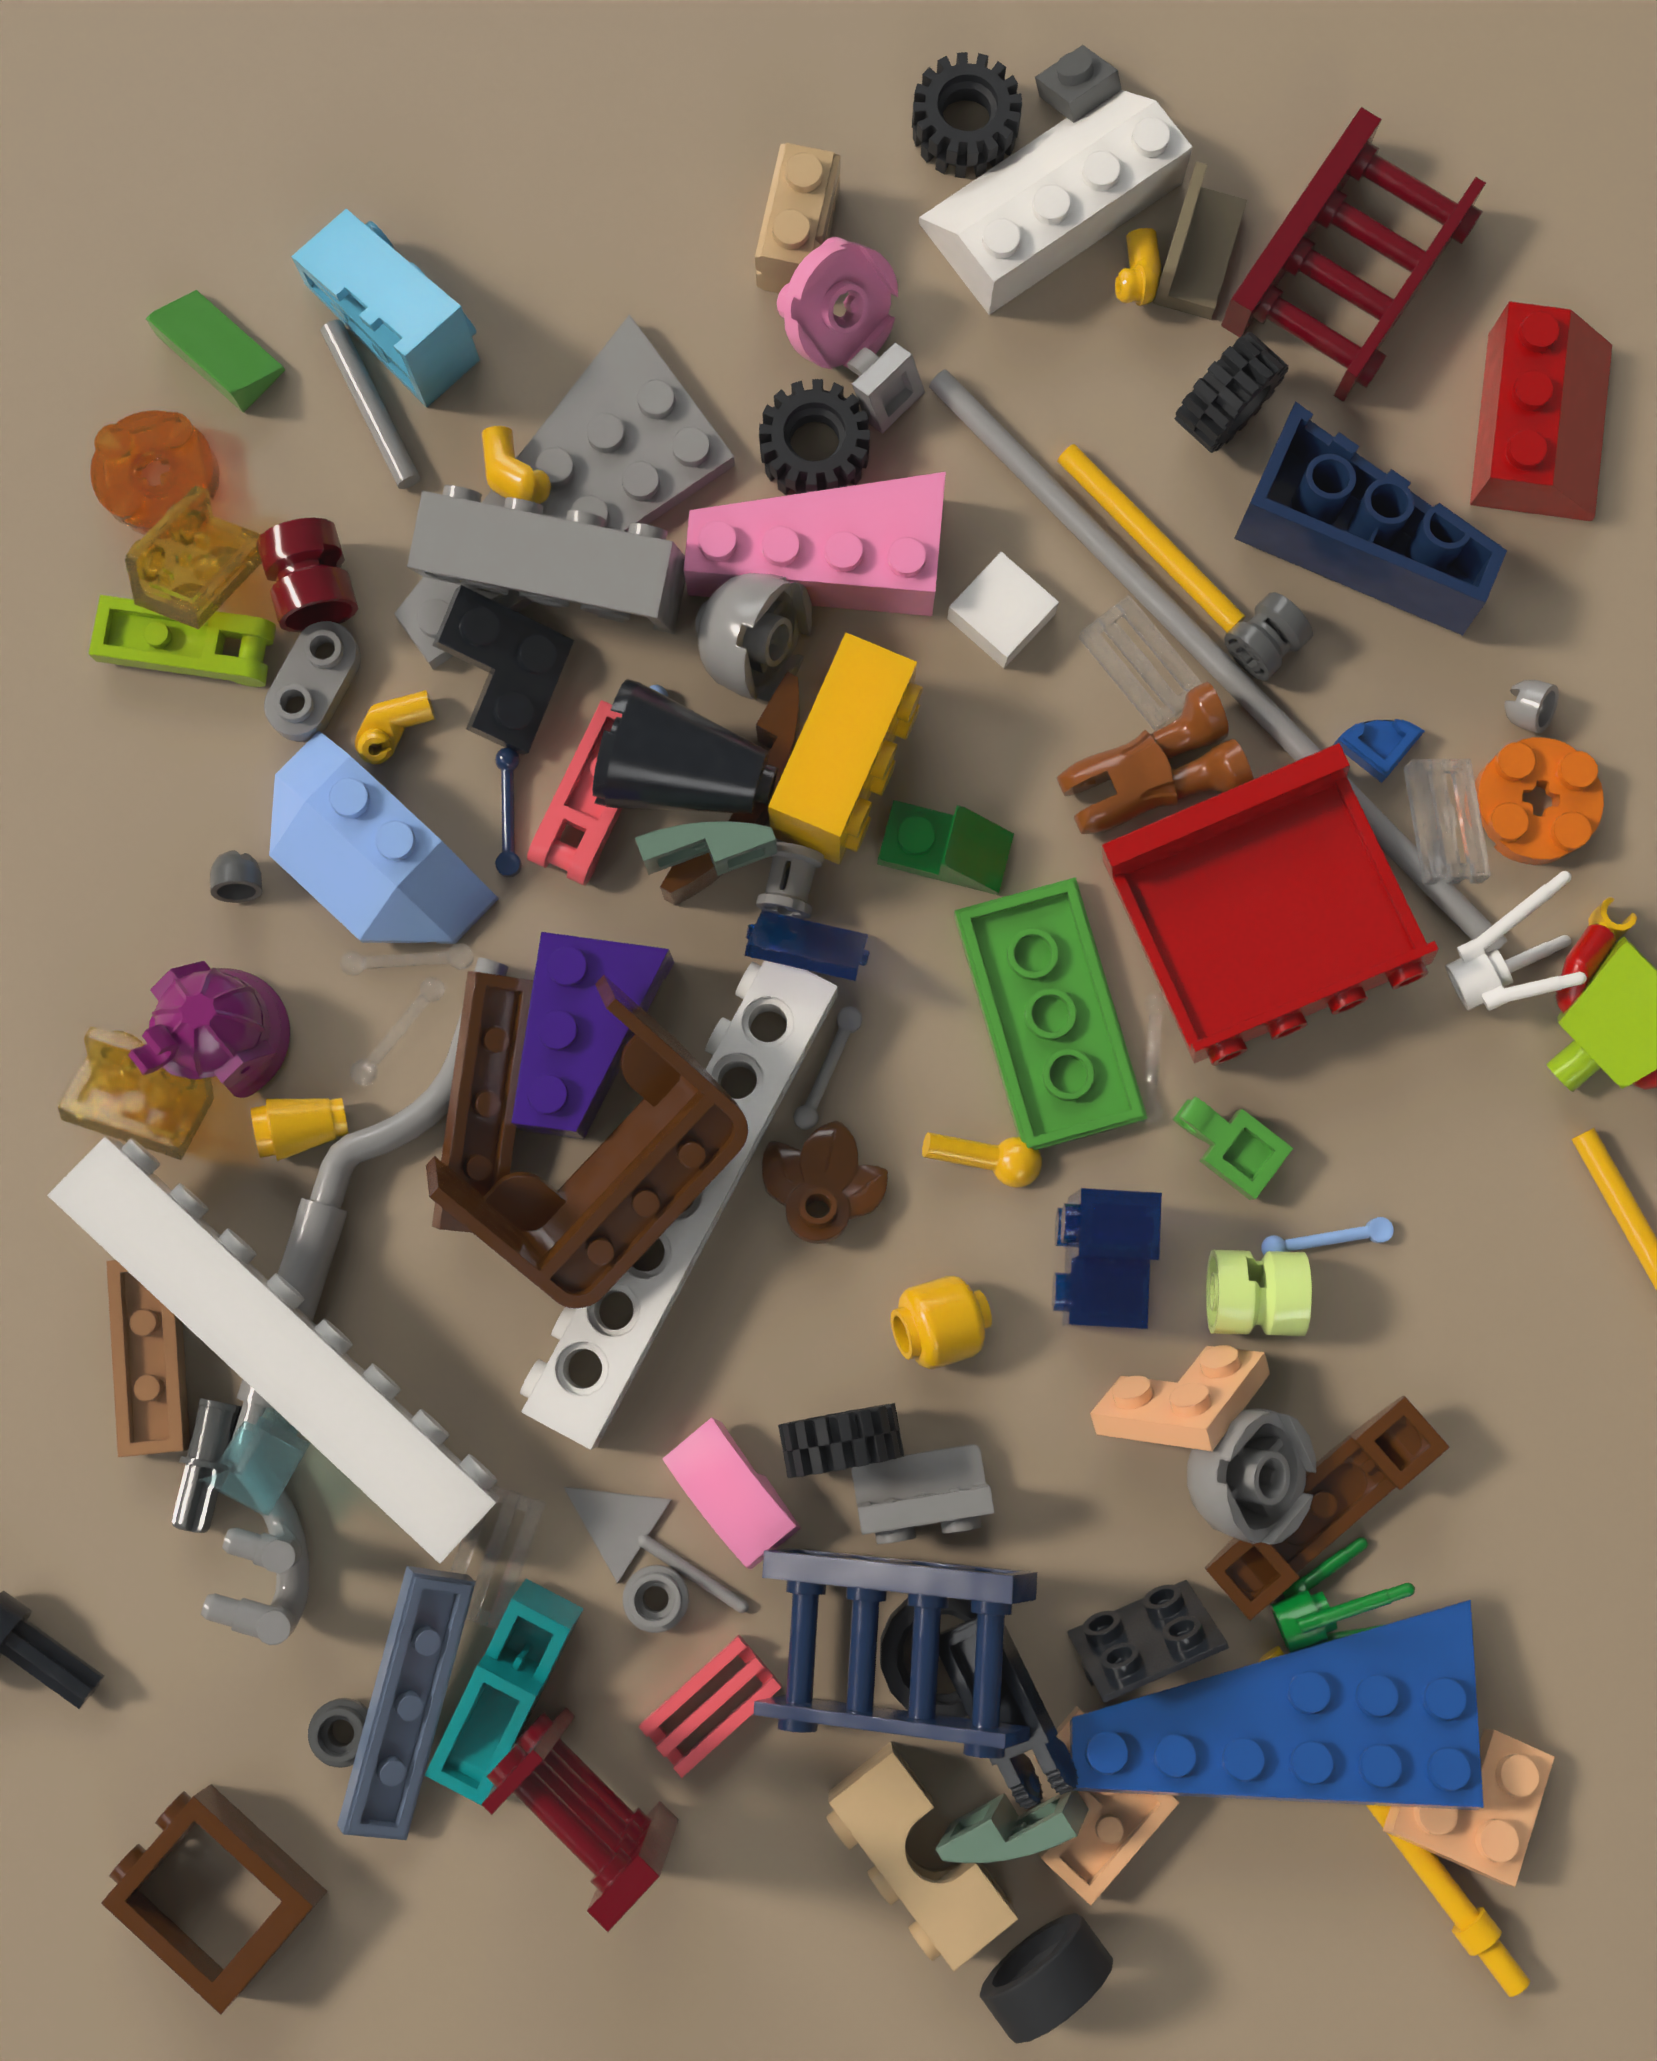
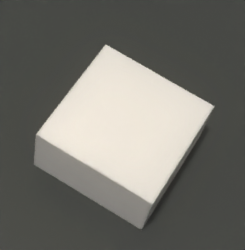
M1000 552L949 606L947 619L1005 669L1056 614L1059 601L1003 552Z

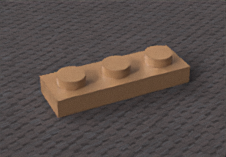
M117 1260L106 1261L118 1457L188 1450L190 1433L183 1322Z

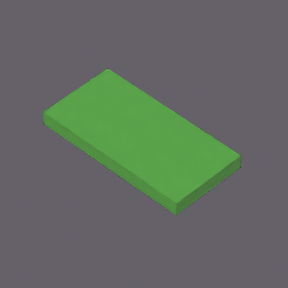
M1076 877L955 910L954 918L1017 1135L1021 1141L1026 1143L1028 1148L1032 1147L1034 1150H1042L1147 1120L1148 1117Z

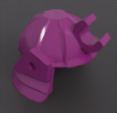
M205 961L171 968L150 989L159 1002L152 1012L149 1028L142 1034L147 1044L132 1049L128 1054L143 1075L164 1068L171 1075L193 1080L217 1077L233 1096L246 1098L265 1086L280 1069L290 1042L289 1017L278 994L259 977L237 969L214 967L211 969Z

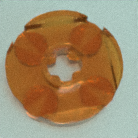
M159 410L142 411L119 420L116 424L104 426L95 437L94 446L96 450L91 460L90 469L95 495L103 507L122 524L130 526L133 531L147 536H165L178 533L192 526L201 517L198 512L206 505L209 496L212 500L214 499L219 486L217 458L204 435L192 425L185 415L178 412ZM159 461L161 465H170V471L160 475L161 484L151 486L146 477H141L143 469L151 462Z

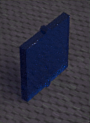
M762 910L756 924L748 925L746 934L748 942L744 956L856 981L860 965L865 966L868 963L870 952L865 950L869 934Z

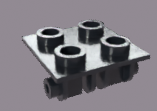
M1187 1580L1175 1585L1156 1587L1138 1601L1115 1611L1096 1613L1089 1617L1083 1625L1067 1631L1082 1660L1081 1665L1091 1687H1096L1104 1703L1229 1648L1228 1642Z

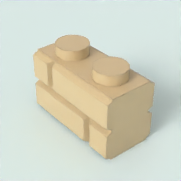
M791 143L780 144L755 253L757 287L765 291L779 293L786 284L790 283L795 270L803 259L829 238L833 222V212L836 209L840 191V155L831 151Z

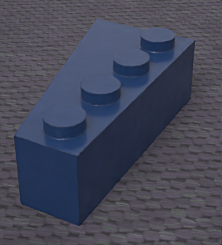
M1295 401L1234 539L1463 636L1486 604L1507 550L1441 503L1435 506L1428 504L1408 488L1411 484L1410 481L1392 469L1387 474L1357 454L1360 446L1340 432L1333 437L1311 421L1313 413Z

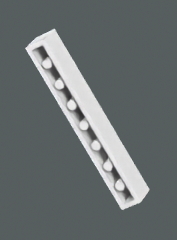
M105 1136L47 1196L438 1563H441L499 1500L500 1497L491 1489L498 1481L496 1477L471 1454H468L463 1461L456 1457L443 1444L450 1436L448 1432L423 1409H420L414 1416L409 1413L394 1398L401 1391L400 1387L379 1367L372 1363L366 1370L361 1368L346 1353L353 1344L331 1322L323 1318L316 1325L298 1309L305 1299L291 1284L277 1273L267 1280L249 1262L257 1254L243 1239L229 1228L219 1235L201 1217L209 1209L196 1195L181 1183L171 1190L153 1172L161 1164L141 1144L131 1138L123 1145L120 1141Z

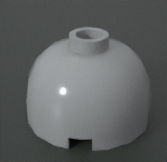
M748 573L731 577L711 595L709 600L703 603L696 617L695 627L698 649L706 671L716 683L742 697L758 701L757 698L767 702L770 701L786 672L788 671L796 675L804 658L803 655H792L798 643L799 633L810 636L812 602L806 587L796 582L790 584L786 577L774 574Z
M1263 1408L1244 1409L1230 1423L1226 1434L1213 1451L1191 1449L1187 1463V1487L1194 1507L1213 1529L1243 1542L1252 1544L1260 1542L1277 1544L1283 1542L1299 1528L1312 1502L1313 1495L1303 1493L1306 1484V1471L1316 1473V1457L1310 1436L1300 1422L1290 1415L1280 1414Z

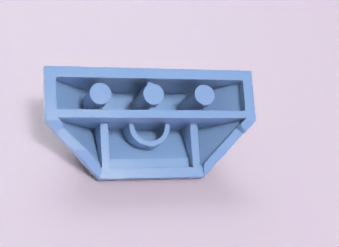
M320 731L275 774L269 856L362 943L436 942L437 944H456L499 899L439 837L354 758Z

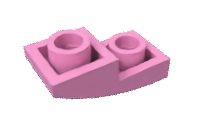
M711 1417L663 1458L673 1476L703 1517L746 1568L753 1569L763 1560L764 1551L777 1549L801 1529L767 1477L756 1473L721 1421Z

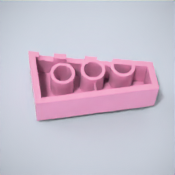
M946 472L690 510L683 570L687 593L690 596L711 597L731 577L748 573L774 574L786 577L790 584L796 582L806 587L812 606L932 616L936 591Z

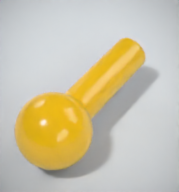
M927 1132L923 1141V1157L993 1170L997 1179L1009 1187L1019 1188L1031 1184L1039 1176L1042 1168L1040 1151L1034 1150L1032 1147L1028 1148L1026 1143L1021 1141L1020 1137H1010L998 1145H992Z

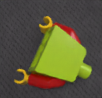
M1612 897L1605 899L1591 913L1588 919L1589 926L1569 952L1564 963L1561 976L1583 972L1587 976L1586 982L1581 985L1558 990L1555 995L1557 1005L1561 1010L1557 1016L1558 1023L1574 1040L1546 1065L1572 1092L1600 1068L1622 1089L1631 1084L1643 1090L1657 1088V969L1625 936L1616 943V940L1635 925L1637 916L1632 912L1621 924L1612 922L1607 915V908L1614 901Z

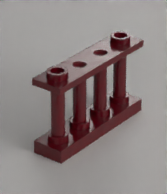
M1362 107L1232 296L1221 324L1223 328L1240 338L1245 334L1254 319L1262 324L1269 320L1347 368L1333 395L1343 402L1356 383L1365 388L1371 383L1387 357L1386 354L1379 351V348L1451 240L1453 239L1463 244L1483 213L1474 204L1486 184L1483 180L1475 177L1460 201L1456 203L1377 155L1380 148L1372 144V141L1382 119ZM1352 177L1360 182L1365 177L1442 224V228L1426 251L1345 202L1348 195L1341 192L1349 178ZM1318 224L1326 229L1331 224L1411 272L1394 299L1313 250L1316 243L1311 241L1309 237ZM1286 271L1294 276L1299 272L1303 273L1379 320L1364 345L1360 347L1281 298L1283 291L1276 286Z
M565 1708L552 1721L543 1712L515 1742L514 1748L486 1776L496 1787L481 1805L492 1815L513 1793L594 1874L590 1882L597 1889L587 1912L609 1932L660 1877L679 1819L661 1801L647 1815L639 1807L632 1811L560 1739L575 1716Z

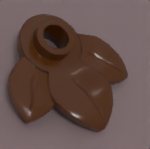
M839 1121L824 1124L816 1129L805 1141L802 1151L785 1143L771 1141L766 1146L762 1159V1178L766 1192L786 1207V1220L791 1231L798 1238L809 1243L822 1244L836 1239L846 1229L849 1219L872 1213L880 1205L886 1193L888 1171L879 1166L858 1165V1149L855 1138L849 1129ZM821 1201L828 1205L830 1211L824 1217L815 1218L807 1213L806 1208L812 1202Z

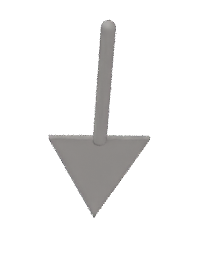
M564 1487L617 1583L642 1547L739 1613L748 1611L749 1604L747 1601L648 1536L672 1499Z

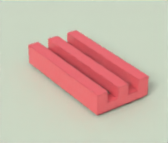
M738 1635L645 1718L638 1727L646 1737L649 1736L656 1744V1749L663 1757L669 1759L674 1765L673 1769L683 1778L754 1713V1701L771 1698L782 1688V1684L744 1639ZM738 1655L746 1665L670 1734H667L660 1725ZM756 1675L762 1685L684 1754L678 1745Z

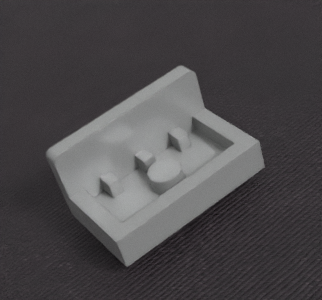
M975 1444L909 1454L885 1462L851 1468L862 1535L875 1533L877 1544L916 1538L914 1526L941 1522L942 1533H955L981 1528L980 1516L995 1513L991 1487L985 1480L981 1450Z

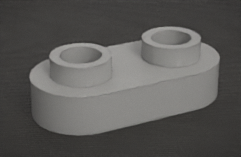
M321 621L305 628L298 636L268 690L264 702L265 715L269 723L284 738L303 742L309 741L318 731L322 733L327 728L358 672L361 663V652L357 642L344 626L331 621ZM324 643L335 645V650L329 658L317 659L315 657L316 650L320 645ZM296 696L305 698L302 710L293 714L286 712V704L291 698Z

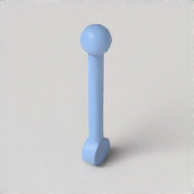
M1376 1217L1371 1219L1366 1226L1285 1240L1277 1235H1271L1263 1240L1261 1251L1263 1255L1268 1251L1291 1252L1362 1239H1369L1374 1243H1383L1392 1237L1394 1228L1387 1218Z

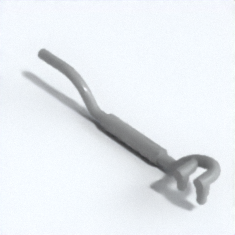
M478 958L474 971L506 976L509 967L490 959ZM462 1011L447 1057L439 1074L429 1088L412 1104L394 1116L370 1127L346 1134L334 1143L321 1163L310 1199L301 1198L277 1274L303 1296L305 1300L298 1309L312 1322L348 1211L342 1210L341 1206L354 1168L361 1162L391 1152L416 1139L437 1124L448 1113ZM242 1379L237 1399L244 1402L232 1436L230 1460L235 1476L252 1497L263 1516L269 1534L264 1532L261 1535L240 1528H231L225 1536L222 1548L228 1554L252 1560L254 1565L265 1567L268 1571L275 1572L276 1589L271 1605L242 1598L240 1601L216 1593L209 1594L203 1604L201 1615L206 1620L232 1627V1631L259 1638L268 1645H277L285 1641L294 1632L303 1614L309 1591L310 1562L305 1534L297 1511L284 1486L263 1456V1447L275 1409Z

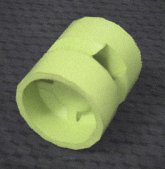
M1211 1250L1206 1275V1315L1211 1334L1247 1335L1251 1333L1255 1325H1260L1266 1335H1306L1311 1318L1312 1280L1309 1259L1305 1252L1268 1251L1261 1261H1256L1250 1251Z

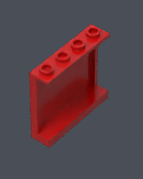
M1340 743L1102 844L1104 865L1194 1064L1206 1058L1210 1059L1212 1065L1227 1062L1245 1053L1248 1050L1245 1042L1268 1032L1272 1040L1286 1037L1306 1027L1308 1023L1305 1017L1327 1007H1329L1332 1015L1340 1014L1368 1000L1365 992L1386 982L1390 983L1392 989L1402 988L1420 980L1429 973L1426 966L1432 963L1439 948L1435 940L1430 943L1426 942L1347 778L1350 764Z

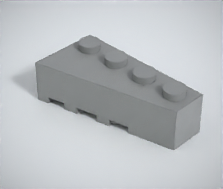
M444 485L442 494L422 490L407 564L408 568L422 577L501 595H508L509 589L520 591L519 596L524 599L558 608L569 607L570 602L580 603V609L597 614L601 618L619 622L630 620L631 614L647 617L654 624V630L675 634L685 586L683 571L685 555L673 541L666 540V530L642 523H630L628 532L605 528V518L577 510H568L566 519L542 515L544 506L519 498L507 497L504 507L482 503L481 493L454 485Z

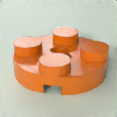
M1544 737L1526 738L1504 746L1480 771L1472 792L1473 817L1480 831L1483 828L1485 829L1488 837L1496 843L1494 848L1503 856L1519 863L1531 865L1555 862L1585 845L1596 831L1604 807L1602 784L1598 778V765L1594 758L1586 752L1575 750L1572 746L1562 741ZM1535 786L1543 788L1546 795L1550 796L1552 800V806L1547 807L1543 811L1542 816L1534 815L1533 805L1523 802V793L1532 792Z

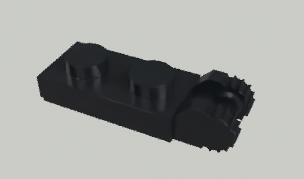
M977 1616L941 1632L939 1656L970 1719H972ZM1004 1625L1000 1723L1029 1726L1030 1741L1006 1748L1005 1757L989 1758L992 1766L997 1764L1008 1788L1012 1791V1796L1016 1799V1803H1019L1020 1807L1027 1809L1041 1803L1043 1791L1039 1776L1036 1775L1030 1758L1024 1752L1033 1750L1043 1773L1048 1778L1047 1781L1051 1784V1788H1054L1056 1793L1059 1792L1060 1795L1077 1789L1076 1785H1079L1077 1782L1079 1777L1065 1743L1056 1737L1058 1732Z

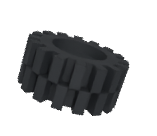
M968 52L957 53L956 65L951 66L948 57L945 56L937 60V73L928 67L922 74V85L917 83L912 113L915 147L921 145V157L926 163L933 157H936L935 170L945 174L948 165L951 164L956 166L955 177L965 178L966 167L972 166L975 177H979L986 173L987 162H990L992 167L1004 160V154L1010 156L1015 148L1021 119L1022 95L1021 93L1017 94L1018 82L1014 75L1005 79L1006 66L997 61L992 70L987 68L989 57L987 55L978 53L976 64L968 63ZM967 100L979 103L985 107L990 119L981 129L962 131L947 124L943 112L949 104Z
M1248 332L1245 336L1242 335L1238 338L1232 347L1229 346L1222 353L1221 358L1209 366L1208 372L1204 377L1197 380L1193 386V391L1187 394L1181 402L1183 405L1177 409L1174 419L1210 453L1218 451L1224 443L1227 444L1233 439L1238 430L1241 431L1247 425L1248 420L1253 415L1255 416L1262 408L1261 405L1273 395L1274 389L1281 384L1284 375L1288 372L1289 365L1256 335Z
M812 379L813 389L804 390L801 380L791 384V395L787 396L781 389L774 395V407L766 405L762 413L763 424H759L761 461L765 463L767 477L770 481L776 478L778 490L783 494L787 495L790 489L796 491V494L847 487L849 482L857 485L861 480L862 468H867L869 460V419L866 410L859 411L860 400L853 393L847 399L843 397L844 386L834 382L831 391L823 390V379ZM820 422L828 425L835 431L839 444L830 457L821 461H808L795 453L791 446V438L794 432L803 424Z
M895 1403L833 1413L778 1425L787 1478L840 1471L905 1456Z

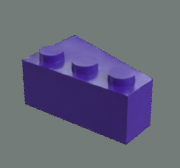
M541 932L511 1121L513 1125L526 1132L585 1139L620 1070L622 1052L626 1044L635 1035L606 1009L595 984L605 975L647 1012L661 983L666 979L674 964L669 949Z

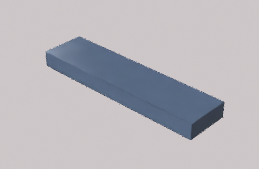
M412 1566L406 1567L337 1824L343 1835L407 1840L476 1583L470 1575Z

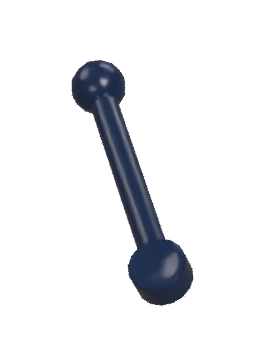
M508 747L500 749L495 757V763L501 770L502 853L497 856L495 865L501 875L514 877L520 872L522 867L520 858L515 854L514 769L519 765L520 758L516 750Z

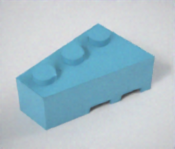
M345 209L291 256L304 284L426 408L480 361L472 338L477 333L476 329L464 314L461 305L432 282L419 267L399 254L387 236L372 221L364 224L348 209Z

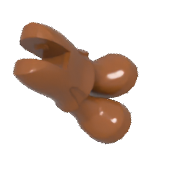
M1208 681L1194 687L1186 694L1181 716L1169 725L1151 734L1144 730L1129 743L1084 758L1068 767L1056 777L1064 796L1078 794L1111 780L1117 794L1096 802L1074 816L1081 834L1104 832L1152 809L1162 806H1177L1178 799L1211 790L1223 793L1254 779L1247 757L1236 739H1230L1215 746L1203 756L1174 770L1171 768L1168 759L1191 750L1210 746L1226 739L1228 736L1229 726L1225 710L1216 690Z

